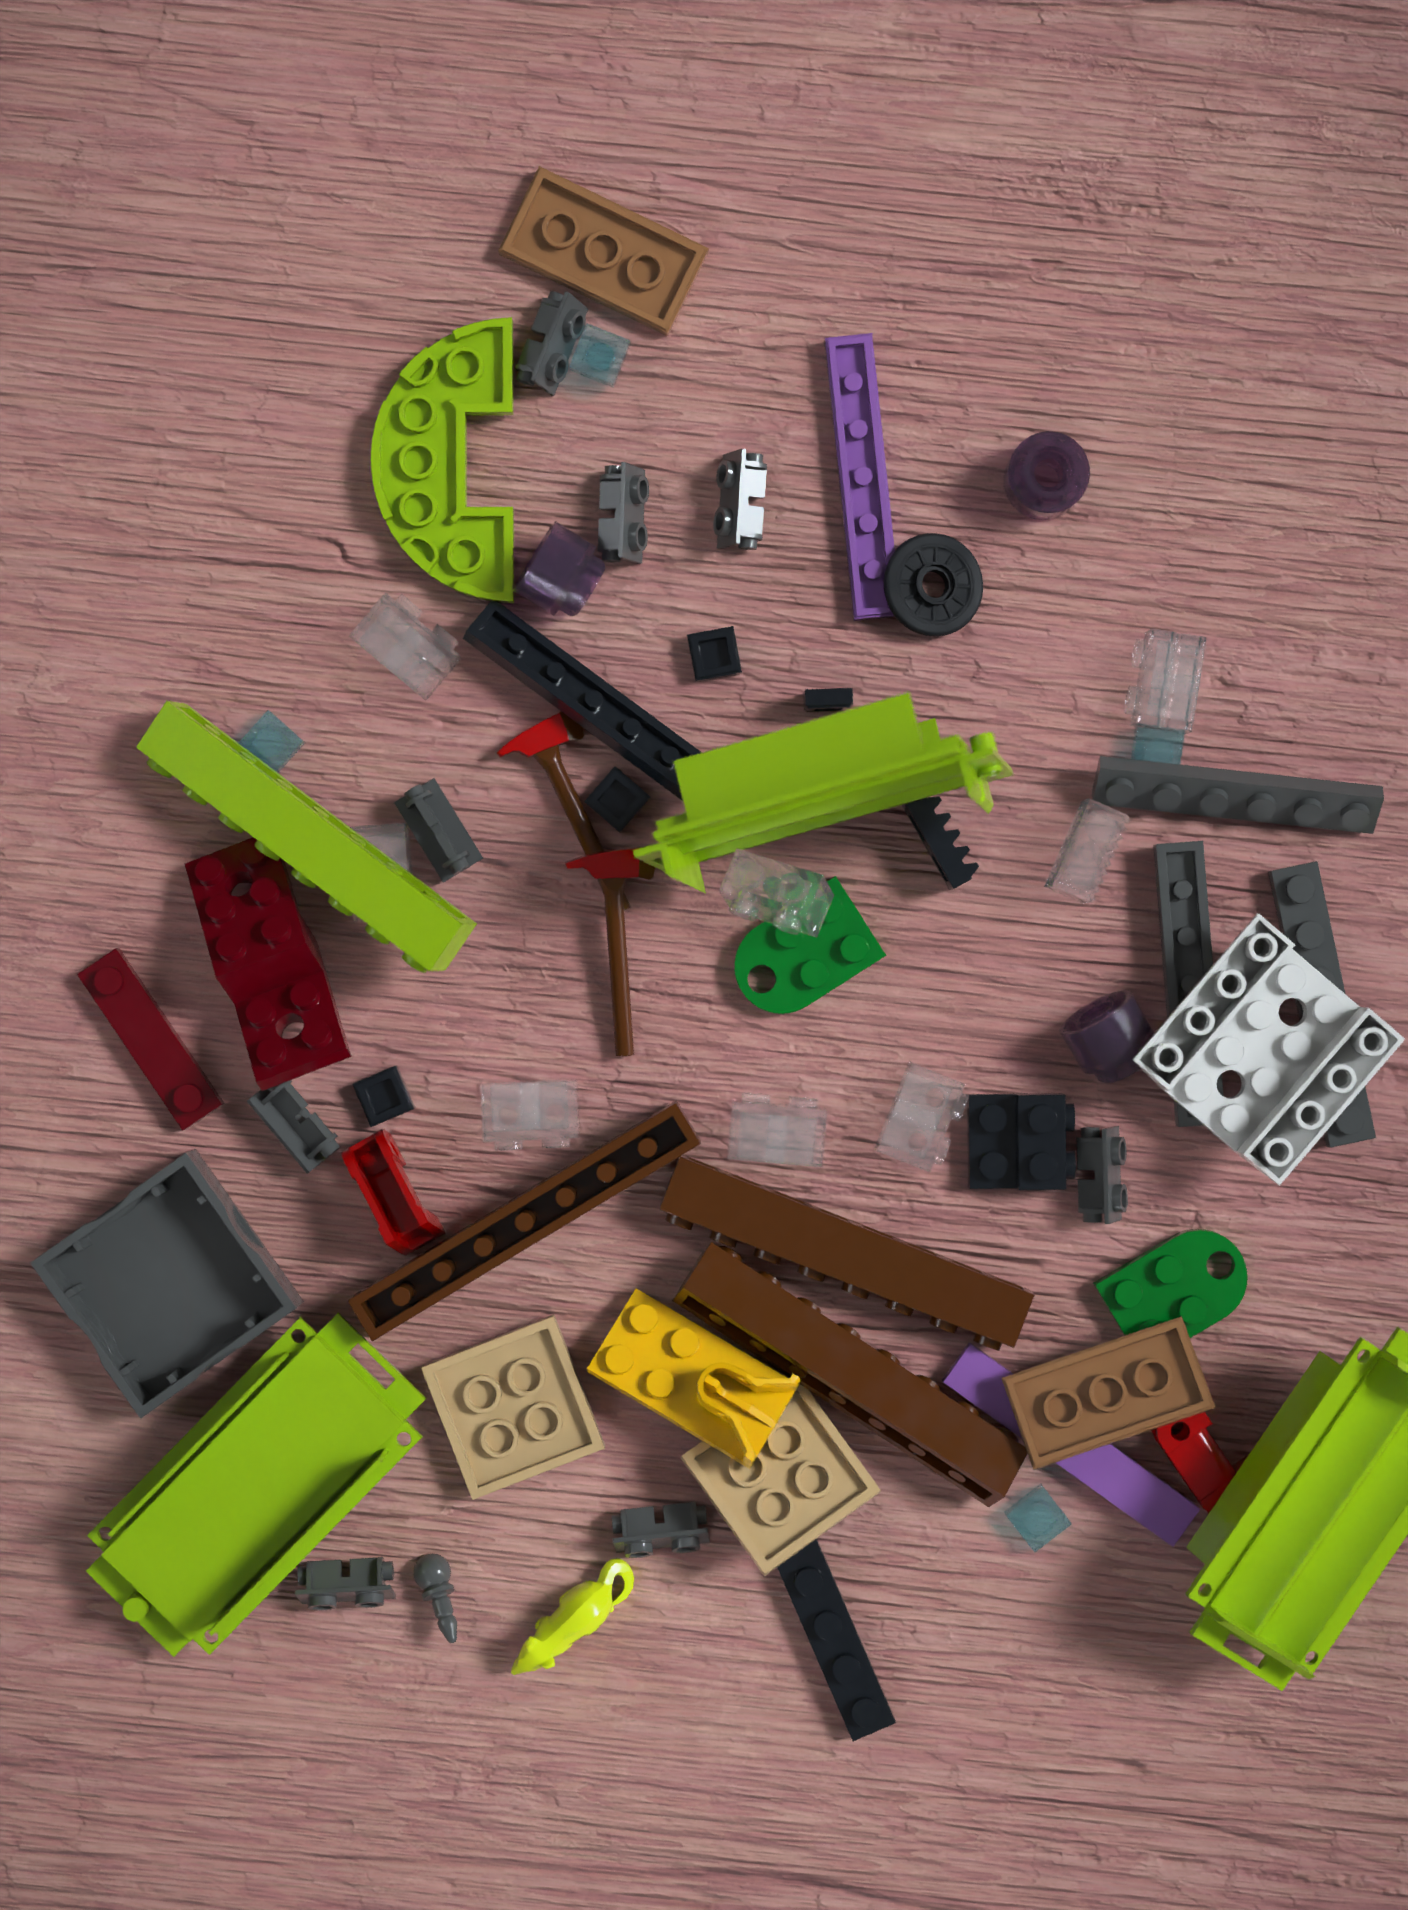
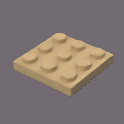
M554 1314L424 1364L421 1367L472 1500L605 1449V1443Z
M800 1384L751 1469L704 1441L681 1456L686 1467L763 1576H766L881 1491L810 1391Z

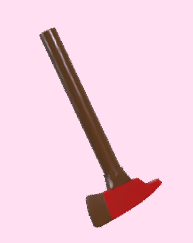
M559 712L525 730L510 740L496 754L500 758L512 752H518L528 758L533 756L545 769L585 855L604 851L564 768L559 745L582 740L584 737L583 727L563 712ZM624 893L623 902L625 911L631 908V906Z
M646 846L600 851L565 862L567 869L584 868L592 877L599 879L604 894L616 1056L634 1055L623 894L626 878L638 877L651 880L654 876V866L634 857L633 850Z

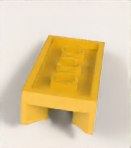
M637 1288L587 1367V1372L749 1469H751L800 1383V1378L795 1374H792L790 1378L785 1377Z

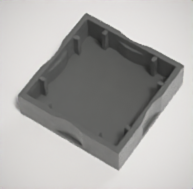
M196 1149L186 1152L132 1190L121 1202L97 1219L84 1224L30 1263L69 1319L74 1321L89 1337L99 1355L101 1364L140 1419L238 1348L243 1347L294 1311L304 1302Z

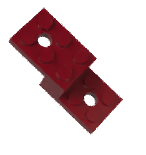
M252 837L187 862L184 865L215 977L235 1005L255 1081L260 1089L264 1091L352 1056L318 942L300 914L285 861L281 858L279 861H276L264 855L255 847L257 839ZM244 881L253 882L247 893L241 896H232V891L236 885ZM294 1022L304 1023L302 1031L296 1037L290 1039L282 1038L283 1031L289 1024Z

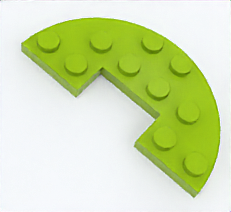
M512 317L479 321L457 328L452 331V334L442 338L429 348L426 346L399 373L400 377L390 390L386 401H383L375 422L371 445V473L375 496L381 514L401 548L415 564L443 585L459 593L486 601L494 600L499 603L515 604L514 508L467 507V416L514 415Z

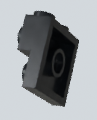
M967 1094L969 1189L1066 1190V1179H1075L1076 1160L1074 1151H1066V1132H1074L1075 1107L1073 1103H1066L1065 1094Z

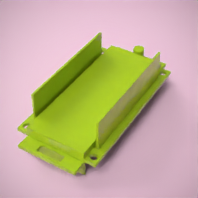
M908 692L674 761L686 813L656 821L658 830L652 833L654 839L660 843L633 850L634 857L706 894L699 862L965 786L968 796L989 814L994 804L988 782L1013 776V771L998 754L992 732L971 737L969 739L970 747L958 734L941 739L935 718L918 723L911 695Z
M339 1312L318 1333L300 1317L87 1535L103 1553L86 1572L123 1607V1615L127 1620L138 1622L173 1657L192 1639L210 1655L423 1437L406 1419L426 1400V1397ZM300 1329L305 1333L303 1342L293 1340L292 1333L294 1330ZM357 1344L362 1346L395 1379L387 1388L349 1353ZM402 1432L408 1433L411 1437L410 1443L408 1445H401L397 1440L398 1434ZM102 1527H109L111 1529L107 1534L111 1537L110 1539H103L100 1536V1529ZM207 1630H210L209 1634L211 1636H213V1634L217 1632V1641H207L205 1638V1632Z
M1397 1326L1381 1350L1364 1338L1359 1337L1342 1364L1319 1351L1186 1546L1191 1553L1205 1564L1185 1593L1187 1597L1205 1607L1189 1633L1281 1691L1284 1690L1295 1672L1308 1680L1316 1677L1313 1673L1408 1535L1407 1332ZM1365 1350L1360 1359L1358 1360L1357 1357L1359 1352ZM1202 1584H1206V1585L1204 1586V1588L1202 1589V1591L1200 1592V1594H1199V1593H1198L1199 1587H1200ZM1230 1634L1265 1655L1258 1666L1223 1645ZM1314 1651V1658L1311 1661L1306 1662V1655L1309 1652Z

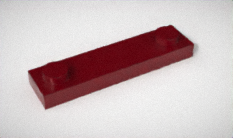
M115 948L77 974L182 1131L225 1104L120 948Z

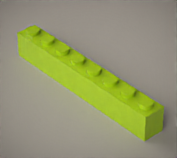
M166 701L136 746L138 750L149 757L146 763L150 768L164 777L171 778L173 775L185 785L182 791L188 797L199 804L206 806L209 803L221 812L218 818L222 823L239 833H243L245 830L257 839L255 847L260 852L276 861H279L281 858L293 867L291 874L298 881L313 889L318 886L329 894L328 903L347 916L351 917L353 914L367 923L364 929L370 936L386 945L392 942L404 952L402 959L414 969L422 973H426L427 970H446L476 927L477 923L189 705Z

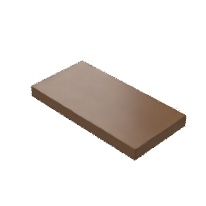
M539 166L498 253L523 267L668 336L709 253V248Z
M1182 1316L1001 1378L1033 1470L1215 1408Z

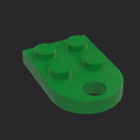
M835 876L752 929L744 937L737 949L734 970L740 990L752 1004L771 1013L785 1014L807 1007L885 957L886 954ZM758 965L768 966L775 974L773 988L765 993L753 991L748 984L749 972Z
M1188 1229L1174 1234L1095 1281L1093 1284L1124 1336L1182 1316L1188 1335L1192 1338L1230 1315L1238 1307L1246 1291L1248 1275L1242 1254L1230 1240L1211 1230ZM1215 1252H1226L1231 1258L1230 1271L1225 1276L1212 1277L1207 1270L1208 1258Z

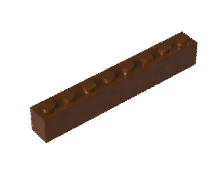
M676 1100L358 1291L348 1302L373 1342L700 1145L701 1140Z
M681 1155L678 1158L659 1210L667 1213L665 1221L687 1230H692L694 1224L711 1230L709 1238L719 1243L735 1248L737 1242L741 1241L756 1247L753 1255L777 1265L780 1264L782 1258L799 1264L797 1272L804 1276L823 1282L825 1276L828 1275L843 1281L841 1289L864 1299H868L870 1292L887 1298L885 1306L889 1309L907 1316H912L914 1309L931 1316L929 1321L931 1325L954 1334L958 1327L975 1333L973 1341L1000 1351L1002 1344L1012 1348L1015 1347L1035 1296L1030 1289L686 1155Z
M711 1242L701 1253L674 1296L673 1302L786 1376L791 1377L792 1374H795L800 1378V1385L987 1507L992 1506L1006 1496L1028 1454L1026 1447L1019 1443L1018 1437L1013 1432L1000 1426H992L980 1418L979 1412L970 1404L959 1400L954 1401L940 1392L939 1386L930 1378L923 1375H914L900 1366V1361L892 1353L883 1349H874L862 1341L859 1333L852 1327L843 1323L836 1324L822 1315L820 1308L812 1301L802 1297L796 1298L782 1289L781 1283L774 1276L762 1271L756 1272L744 1264L742 1258L734 1250L726 1246H717Z

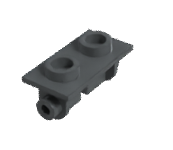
M550 291L548 298H542L531 330L545 337L542 343L527 338L518 364L515 367L518 371L517 381L528 386L537 384L552 396L555 395L559 383L563 381L567 374L568 360L576 339L582 335L586 324L588 308L569 292L565 291L563 295Z
M746 449L723 454V460L720 462L717 470V485L721 488L720 506L715 513L713 522L714 532L718 535L717 548L719 549L738 545L739 549L757 550V542L762 541L764 507L748 505L749 498H765L767 464L763 463L762 454L746 453Z
M621 462V466H605V474L600 475L599 509L615 510V518H599L597 551L602 553L603 562H621L622 558L642 564L643 551L648 542V533L644 524V504L649 497V483L644 469L626 462Z
M435 778L422 786L419 784L404 793V797L394 802L443 883L483 859V856Z
M292 1080L264 1091L260 1090L249 1098L247 1102L307 1174L339 1149L340 1145L335 1141L338 1135L336 1133L332 1134L315 1112L310 1114L305 1108L308 1106L307 1102L292 1086Z
M1119 1126L1102 1129V1136H1100V1127H1081V1136L1076 1137L1077 1170H1095V1179H1078V1213H1083V1222L1088 1223L1102 1222V1214H1104L1105 1224L1122 1220V1213L1126 1212L1128 1206L1127 1187L1125 1184H1121L1120 1165H1124L1126 1162L1127 1148L1125 1138L1120 1137Z
M696 1501L663 1505L664 1523L655 1524L653 1506L621 1509V1514L612 1515L613 1534L622 1533L623 1536L613 1538L616 1553L625 1552V1557L642 1558L653 1555V1549L672 1547V1552L688 1553L699 1550L700 1544L710 1543L708 1529H699L698 1525L707 1524L706 1505L696 1506Z
M384 1557L350 1559V1577H342L341 1560L307 1561V1566H298V1585H306V1590H295V1595L302 1604H308V1609L332 1610L337 1608V1602L355 1601L356 1607L374 1608L383 1606L384 1599H396V1594L391 1585H385V1581L394 1580L393 1561H384Z

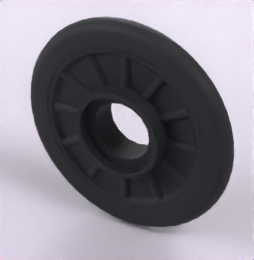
M927 533L908 539L894 551L884 573V594L891 612L902 625L921 635L938 637L960 630L974 617L982 600L983 578L977 560L965 545L947 535ZM927 572H935L943 578L945 589L939 598H933L924 592L922 580Z

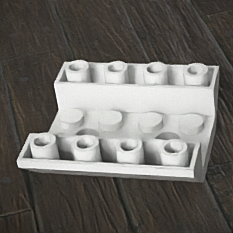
M1257 913L1132 1060L1166 1094L1229 1148L1277 1185H1281L1402 1044L1405 1038L1370 1008L1357 1005L1292 948L1295 944ZM1289 998L1298 1000L1303 1008L1302 1019L1292 1026L1284 1024L1279 1017L1280 1005ZM1233 1070L1241 1078V1089L1233 1097H1223L1217 1089L1218 1077L1225 1071Z

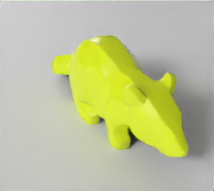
M620 1558L611 1559L601 1569L597 1582L585 1581L566 1591L559 1598L560 1605L551 1616H544L537 1620L535 1635L530 1636L522 1645L520 1653L513 1663L511 1673L517 1675L535 1671L542 1667L545 1669L555 1666L554 1657L567 1651L574 1642L583 1636L594 1633L607 1619L609 1613L614 1611V1605L621 1603L629 1596L635 1579L630 1565ZM619 1575L624 1580V1588L612 1601L613 1580L615 1576Z

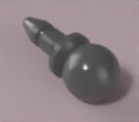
M439 1554L424 1555L415 1564L413 1571L415 1582L424 1590L422 1594L423 1601L433 1600L432 1607L435 1617L438 1618V1627L447 1641L454 1643L457 1640V1620L453 1616L454 1610L450 1597L447 1596L455 1591L454 1586L448 1583L451 1577L450 1565Z

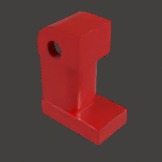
M381 1129L341 1152L343 1161L352 1179L358 1183L380 1226L378 1230L387 1246L407 1256L446 1234L438 1217L422 1206L403 1169V1166L407 1164L389 1132Z
M1203 1412L1153 1429L1151 1432L1199 1504L1209 1514L1248 1455L1234 1465H1231L1206 1429L1213 1423L1206 1413ZM1177 1422H1182L1181 1429L1176 1433H1171L1172 1426Z

